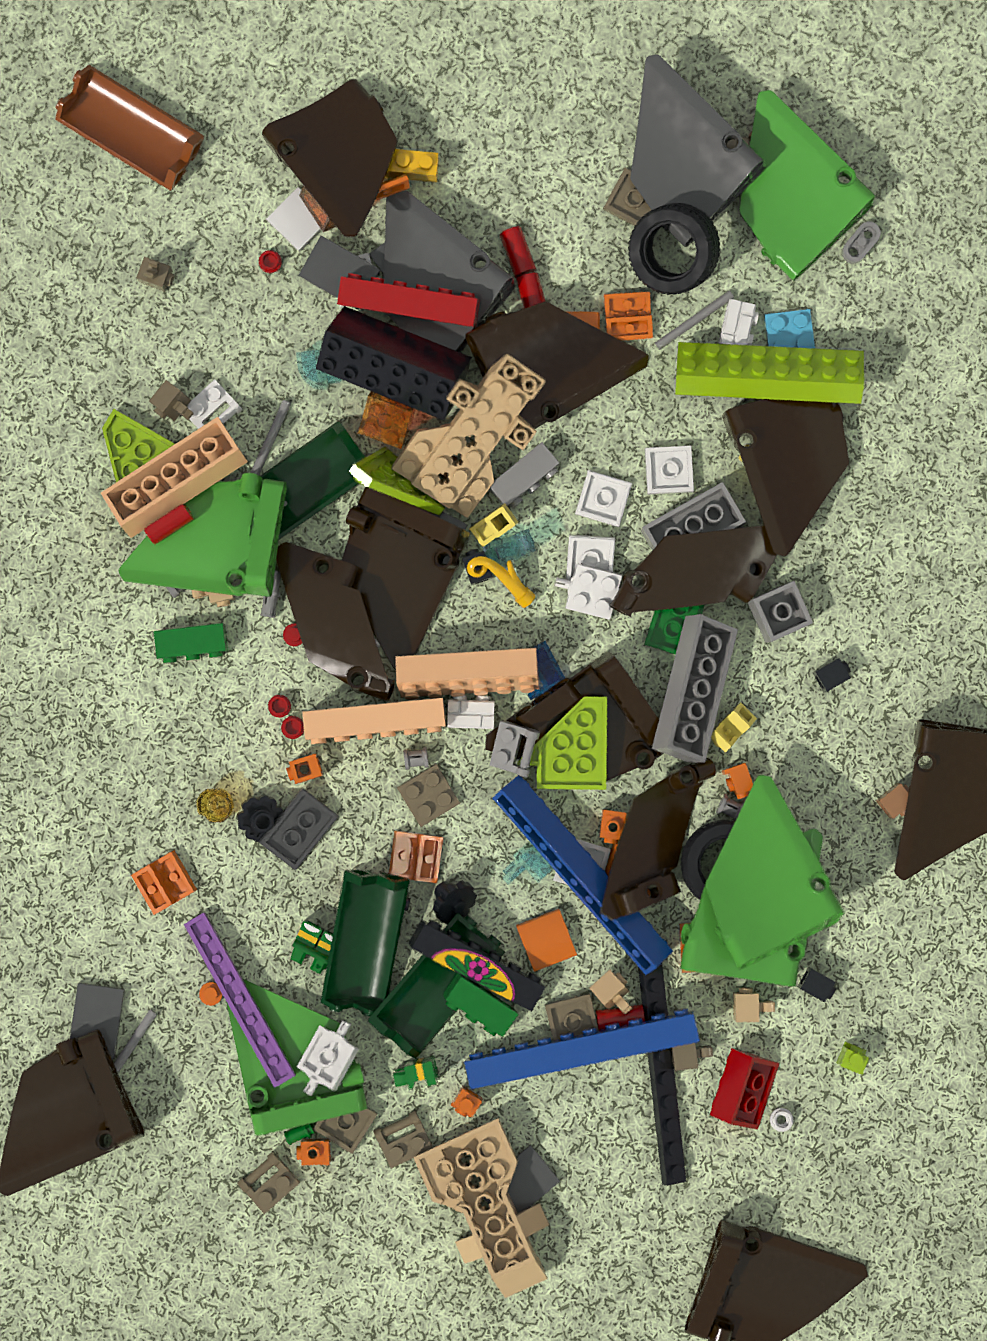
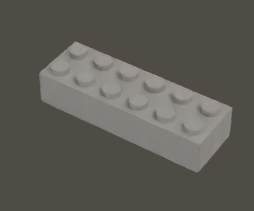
M702 614L685 616L652 749L689 763L705 762L738 629Z

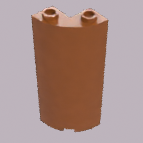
M91 65L78 70L73 77L74 86L72 92L65 98H60L56 105L57 114L55 120L171 191L186 173L185 169L189 165L190 160L193 161L196 157L204 135Z

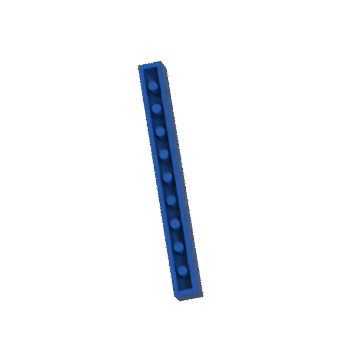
M518 775L492 798L645 975L657 968L673 952L666 940L661 938L654 930L652 924L639 911L615 920H611L600 913L608 881L605 870L594 861L590 853L580 845L575 836L567 830L560 819L546 806L544 800L533 791L526 780Z
M688 1008L674 1011L675 1015L655 1014L651 1016V1020L642 1021V1018L629 1020V1024L619 1026V1023L608 1024L605 1026L606 1029L597 1031L596 1028H589L583 1030V1034L574 1036L573 1032L560 1035L558 1040H551V1037L538 1039L537 1044L528 1045V1042L515 1044V1048L506 1050L505 1047H498L492 1049L490 1054L483 1055L482 1051L469 1054L470 1058L464 1061L470 1090L700 1042L694 1011L688 1012Z

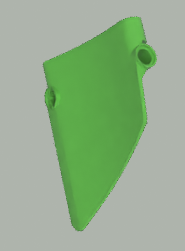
M766 90L759 92L750 140V147L765 161L766 167L742 192L739 212L758 238L763 248L761 250L764 257L767 256L771 260L770 263L772 265L777 264L792 281H795L871 208L876 195L856 177L855 171L773 91ZM839 177H847L850 182L842 183Z
M243 473L239 480L215 483L184 504L192 513L194 520L156 545L152 543L148 536L144 538L119 568L122 580L132 583L235 596L250 594L271 597L286 497V481L262 479L257 474ZM234 580H242V583L240 585H232Z
M759 775L705 885L717 919L718 927L715 929L721 944L728 948L738 969L745 968L834 925L841 920L844 914L843 908L830 887L829 878L773 779L770 776ZM819 882L823 889L816 890L812 883Z
M815 828L804 831L805 838L818 861H820L823 842L822 834ZM816 882L812 883V886L814 888L816 886ZM704 886L694 919L690 924H684L681 931V941L685 946L683 947L680 969L795 987L799 962L805 955L807 938L793 944V950L790 954L788 950L791 946L745 968L738 969L728 948L721 944L715 929L718 927L717 919L708 892Z
M243 979L296 1076L274 1088L227 1003L255 1136L367 1109L360 1063H356L355 1059H353L336 1091L324 1084H318L312 1096L303 1091L310 1078L297 1065L319 1026L337 1032L340 1023ZM254 1090H261L264 1093L261 1101L254 1102L251 1100V1093Z

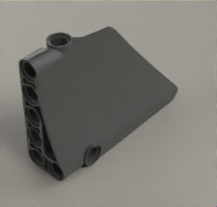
M650 55L645 60L638 127L630 175L631 182L651 210L667 204L685 203L702 210L711 221H714L763 172L766 167L765 161L660 55ZM734 139L739 142L737 147L733 149L726 147L730 140ZM670 223L663 225V229L669 231L684 247L689 246L694 241L691 234L680 225Z
M407 190L386 197L384 283L393 285V281L406 282L409 288H416V284L430 286L429 291L438 292L439 288L453 290L452 295L461 296V292L474 293L475 298L480 300L476 328L486 323V319L498 310L514 290V278L489 259L487 253ZM479 261L486 262L483 268L475 267V264ZM386 313L399 328L460 353L468 345L465 334L475 329V327Z

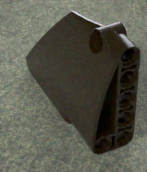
M609 651L573 677L565 678L506 720L538 730L540 734L539 738L535 741L536 744L584 696L607 697L606 781L636 768L642 770L649 769L654 764L655 759L664 754L652 749L659 718L621 663ZM499 726L486 734L485 750L493 752ZM522 735L516 758L518 760L522 758L527 739L524 735ZM646 752V758L638 762V755Z

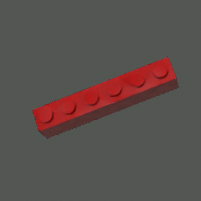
M348 273V277L341 276L337 300L338 305L476 328L480 300L475 298L474 293L461 292V296L452 295L453 290L439 288L438 292L429 291L430 286L416 284V288H409L406 282L393 281V285L385 284V279L371 277L370 281L361 280L362 275Z

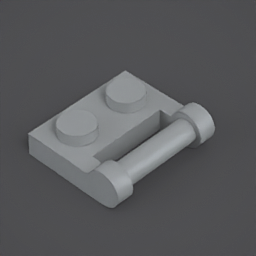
M505 720L500 721L489 765L516 773L519 776L529 777V765L535 741L539 738L540 732ZM524 735L527 739L521 763L517 765L515 762L521 738Z

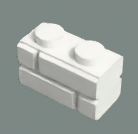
M729 299L718 344L752 345L754 335L750 334L751 326H756L759 312H755V304Z
M467 696L453 697V700H448L447 728L494 729L495 701H490V696H476V700H467Z

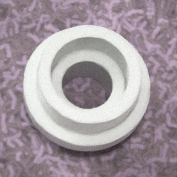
M777 1108L770 1115V1124L777 1131H787L793 1124V1116L789 1110ZM780 1115L785 1116V1122L782 1124L777 1122V1118Z

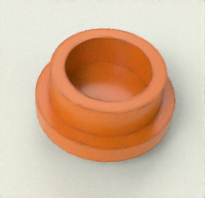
M215 982L204 984L199 991L201 1001L209 1006L219 1003L223 996Z

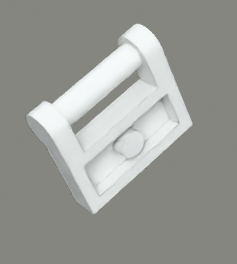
M213 380L187 405L188 409L194 413L190 420L198 429L204 426L203 422L225 402L230 406L218 416L223 424L235 413L239 414L243 409L216 380Z

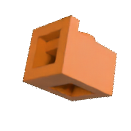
M317 754L290 761V767L286 768L290 781L294 780L295 784L323 776ZM301 766H308L309 771L307 774L301 773Z
M746 763L721 770L723 775L728 774L729 778L725 779L730 792L734 791L737 799L749 795L753 782Z
M602 809L599 837L604 838V843H618L625 824L626 812ZM611 823L617 825V830L611 832L608 828Z
M462 1085L451 1106L460 1115L473 1117L482 1103V1097Z
M328 1138L302 1139L301 1145H298L296 1148L297 1160H301L302 1165H330V1140ZM309 1150H316L317 1156L311 1157Z

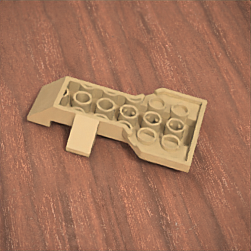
M508 354L490 367L478 385L460 379L446 398L460 408L452 422L443 424L440 427L418 429L391 466L392 469L411 481L413 486L449 509L452 508L468 518L494 483L490 453L504 435L505 439L524 450L537 431L519 413L529 399L532 400L545 383V379ZM467 435L469 437H471V435H474L475 440L473 442H467L465 437ZM459 453L461 459L453 461L452 455L455 454L457 456ZM444 472H447L448 477L446 479L439 478V473L444 474Z
M499 1118L413 1157L432 1201L453 1208L465 1216L472 1234L455 1241L464 1264L483 1258L492 1280L505 1298L548 1279L528 1237L549 1226V1222L540 1203L517 1213L508 1193V1188L518 1160ZM463 1153L471 1155L470 1165H467L466 1162L462 1163ZM473 1175L480 1176L482 1181L479 1183V1187L476 1184L472 1185ZM483 1197L491 1200L490 1208L481 1206L480 1202L483 1200Z

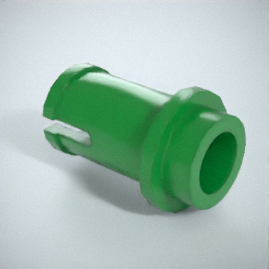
M310 1123L284 1131L287 1143L292 1145L306 1137L312 1138V1135L315 1134L314 1126Z

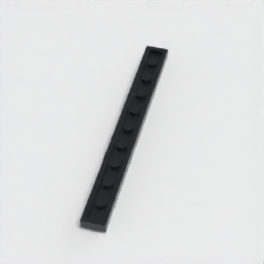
M662 963L647 975L638 967L645 1021L651 1020V1016L655 1014L665 1013V1016H668ZM672 1048L647 1053L661 1180L664 1186L686 1182Z

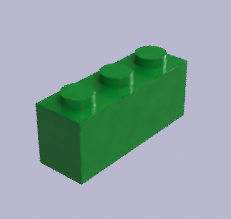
M223 623L153 631L156 659L163 660V663H175L177 658L186 657V661L199 660L200 655L209 654V658L223 657V652H228L226 627Z
M459 973L456 974L443 993L445 1000H447L445 1003L447 1006L455 1011L458 1009L466 1013L464 1016L474 1024L479 1021L485 1025L483 1029L493 1036L498 1034L503 1037L519 1015L513 1007Z

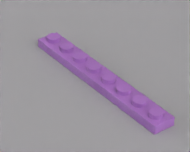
M202 913L185 923L186 930L274 1088L296 1076L207 914Z

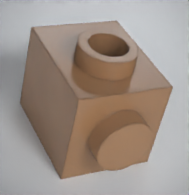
M897 783L875 800L890 819H894L899 814L901 817L904 816L909 787L906 784Z

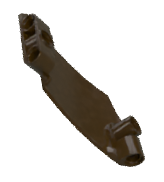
M764 525L665 536L635 570H629L624 574L623 584L611 602L610 607L630 617L634 612L722 603L726 601L729 594L744 603H748L758 590L777 554L772 550ZM752 563H755L756 570L751 574L750 566ZM635 575H638L640 581L639 584L634 587L632 584V579Z
M289 542L279 545L276 561L308 661L346 683L356 693H364L384 701H389L395 683L387 677L361 593L359 590L352 588L359 568L351 563ZM324 564L329 565V569L326 572H318L320 566ZM357 676H363L364 681L361 685L353 684Z
M706 758L705 762L691 763L671 771L667 777L634 797L610 869L601 906V914L611 920H615L681 892L672 870L678 865L685 833L699 788L702 786L703 781L714 777L716 774L715 765L710 758Z

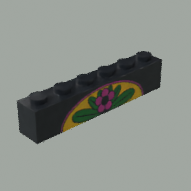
M421 919L408 942L411 949L525 1009L533 1011L546 988L540 982L541 977L532 972H529L528 975L521 971L522 968L511 961L509 964L501 961L502 957L492 951L489 953L482 951V946L470 940L467 943L461 940L462 936L453 930H449V932L442 930V925L432 919H429L428 922Z

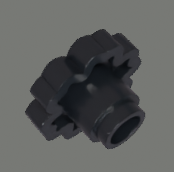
M263 794L257 799L254 796H250L241 804L243 811L237 813L238 827L241 830H245L246 838L259 842L263 835L273 827L275 820L283 812V809L277 806V802L273 797Z
M460 880L456 885L446 881L441 882L434 890L436 899L434 900L433 911L441 923L448 925L457 913L463 917L468 915L469 908L475 905L477 894L474 892V888L463 880Z

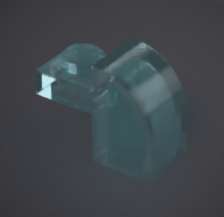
M319 350L296 352L298 371L308 386L317 390H325L324 381L328 380L329 384L342 382L341 379L316 369Z
M529 529L520 531L508 538L493 541L482 547L486 557L494 560L501 566L507 564L508 560L514 562L528 557L536 551Z
M522 849L513 854L518 863L515 865L511 862L503 870L505 875L502 879L509 885L526 869L539 883L553 868L537 850Z

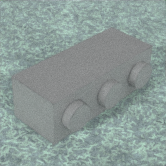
M541 442L499 476L489 489L501 504L505 503L513 509L523 501L521 497L525 493L529 492L532 494L541 486L539 482L546 477L549 480L558 472L559 462Z

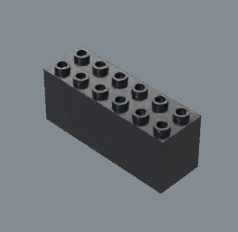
M344 306L325 330L316 369L444 421L454 406L446 398L460 379L465 381L472 357Z

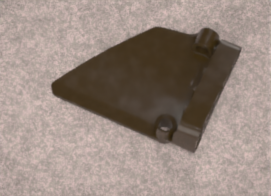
M351 79L309 106L267 124L262 131V136L271 151L280 162H283L286 167L291 169L344 237H355L360 232L379 193L398 144V140L383 114L384 110L381 104L373 95L370 96L357 79Z
M541 302L511 313H505L504 311L495 313L486 319V323L465 334L466 341L482 377L485 376L492 365L508 354L545 379V383L532 400L529 399L519 413L534 429L547 422L556 421L647 367L649 359L648 354L589 325L549 302ZM547 406L548 412L544 415V409Z
M762 399L726 410L722 415L729 437L733 436L734 447L740 453L772 550L777 555L785 557L790 553L849 464L843 427L844 417L838 403ZM747 436L750 438L751 445L748 447L741 445L740 437Z
M365 486L358 505L353 506L346 516V523L349 525L350 533L342 561L351 563L359 568L352 588L360 591L372 631L396 671V656L416 655L459 566V557L471 533L407 502ZM449 555V563L447 565H443L444 557Z
M924 719L917 720L914 736L916 750L912 756L914 767L894 868L895 874L901 880L909 879L949 853L987 833V729ZM923 756L930 757V761L926 765L918 763L919 759Z
M99 1029L78 1038H70L56 1044V1050L21 1074L0 1165V1193L4 1196L15 1194L145 1136L141 1121L127 1095ZM107 1134L112 1137V1144L109 1147L104 1144V1137Z
M720 1220L698 1290L686 1320L684 1332L707 1339V1341H782L820 1316L865 1280L868 1276L866 1267L861 1262L754 1226L742 1227ZM749 1239L756 1240L754 1243L746 1242Z

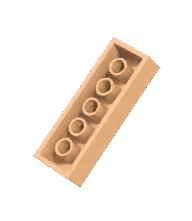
M216 417L102 491L101 495L122 529L132 538L181 504H185L248 461L221 420Z
M536 648L396 656V684L401 697H405L408 700L418 699L419 696L440 698L442 695H451L458 697L464 696L467 693H474L478 696L487 695L488 692L509 694L511 691L517 690L523 693L534 692V689H539Z
M443 698L302 712L305 740H311V744L327 743L326 739L334 738V742L350 741L349 736H357L359 740L373 739L372 734L381 733L382 738L396 736L395 732L404 731V735L419 734V729H427V733L442 732L441 727H446Z

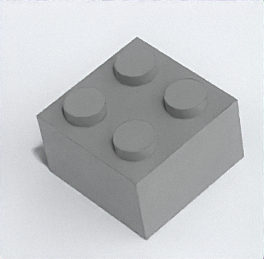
M795 581L780 585L752 598L748 602L765 643L773 642L813 623Z

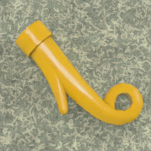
M479 556L469 561L467 572L472 577H481L489 569L515 597V601L522 608L529 606L535 599V594L520 581L510 560L507 561L508 571L487 557ZM477 565H482L480 570L474 569Z

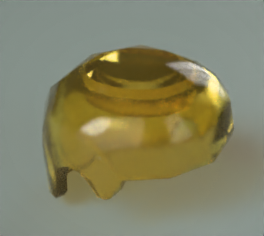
M222 788L206 789L199 794L196 801L198 814L213 823L226 821L231 817L234 810L231 794Z

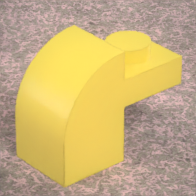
M504 503L469 529L481 546L484 547L496 537H500L514 527L519 521Z
M740 702L713 729L711 736L713 743L726 752L752 726L757 718Z

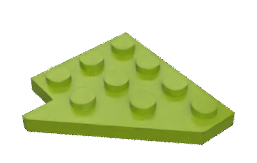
M115 409L112 410L102 427L116 482L175 445V443Z
M386 446L354 464L349 471L354 475V479L358 483L434 514L440 515L445 509L442 504L413 486L411 481L392 469L391 466L398 456Z
M584 696L534 745L529 766H537V789L606 790L607 697Z

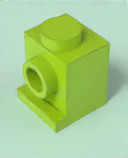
M844 1042L836 1063L843 1068L863 1075L869 1059L865 1055L867 1050Z

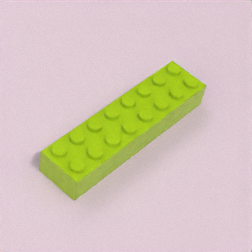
M678 342L675 395L861 404L864 390V351Z

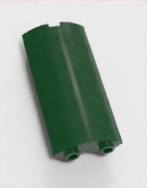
M339 421L261 475L262 479L286 481L287 484L285 497L287 505L283 509L279 540L359 484L354 479V475L349 471L354 464L366 457Z
M351 869L344 871L320 1002L328 1006L329 1010L342 1012L344 1009L353 1007L362 1011L363 1015L370 1017L388 996L410 883L409 879L382 872V875L373 874L371 870Z
M457 913L444 928L446 932H449V930L457 932L462 936L461 940L467 943L470 940L482 946L481 950L486 953L492 951L501 957L505 953L499 947L502 943L492 934L489 937L476 927L478 923L469 915L464 918ZM422 955L367 1021L381 1035L391 1039L407 1055L417 1059L456 1012L445 1004L447 1000H445L443 993L457 972Z

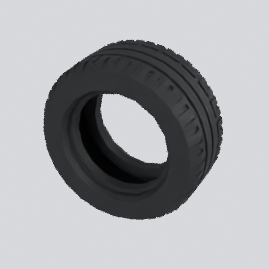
M685 203L663 205L646 213L634 226L628 243L629 261H631L630 265L633 268V272L636 273V277L638 276V279L644 285H647L646 287L651 288V290L667 295L685 293L704 283L712 275L711 273L714 272L720 257V238L716 227L713 225V221L702 210ZM665 224L680 225L694 239L696 246L695 261L685 273L668 272L655 259L653 252L654 237L659 228Z
M718 820L707 823L692 833L685 843L680 864L682 877L688 889L699 900L706 884L701 871V859L704 851L711 843L720 839H727L736 821Z

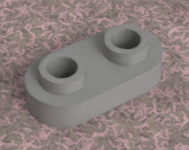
M864 222L850 237L842 249V256L845 261L851 264L860 262L875 245L881 234L880 228L876 223ZM869 231L872 237L866 238L864 232ZM850 249H856L857 255L852 256L849 252Z

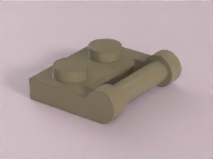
M416 1110L382 1129L379 1127L373 1130L390 1168H394L433 1148ZM414 1124L416 1130L387 1143L385 1137Z
M274 1151L267 1155L268 1159L246 1178L242 1177L237 1182L238 1186L251 1198L263 1214L267 1213L300 1184V1181ZM276 1166L278 1171L258 1189L254 1190L251 1185L271 1167Z

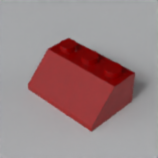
M731 1048L723 1075L719 1081L715 1099L712 1103L710 1115L730 1125L758 1130L780 1063Z

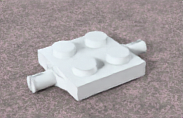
M577 563L571 579L566 580L556 577L554 586L567 589L566 609L610 620L613 611L610 604L619 590L622 574Z
M342 1020L337 1032L330 1031L323 1026L318 1027L297 1065L310 1078L306 1088L303 1090L307 1094L312 1096L318 1084H324L335 1091L339 1087L359 1050L344 1037L351 1026L350 1023Z

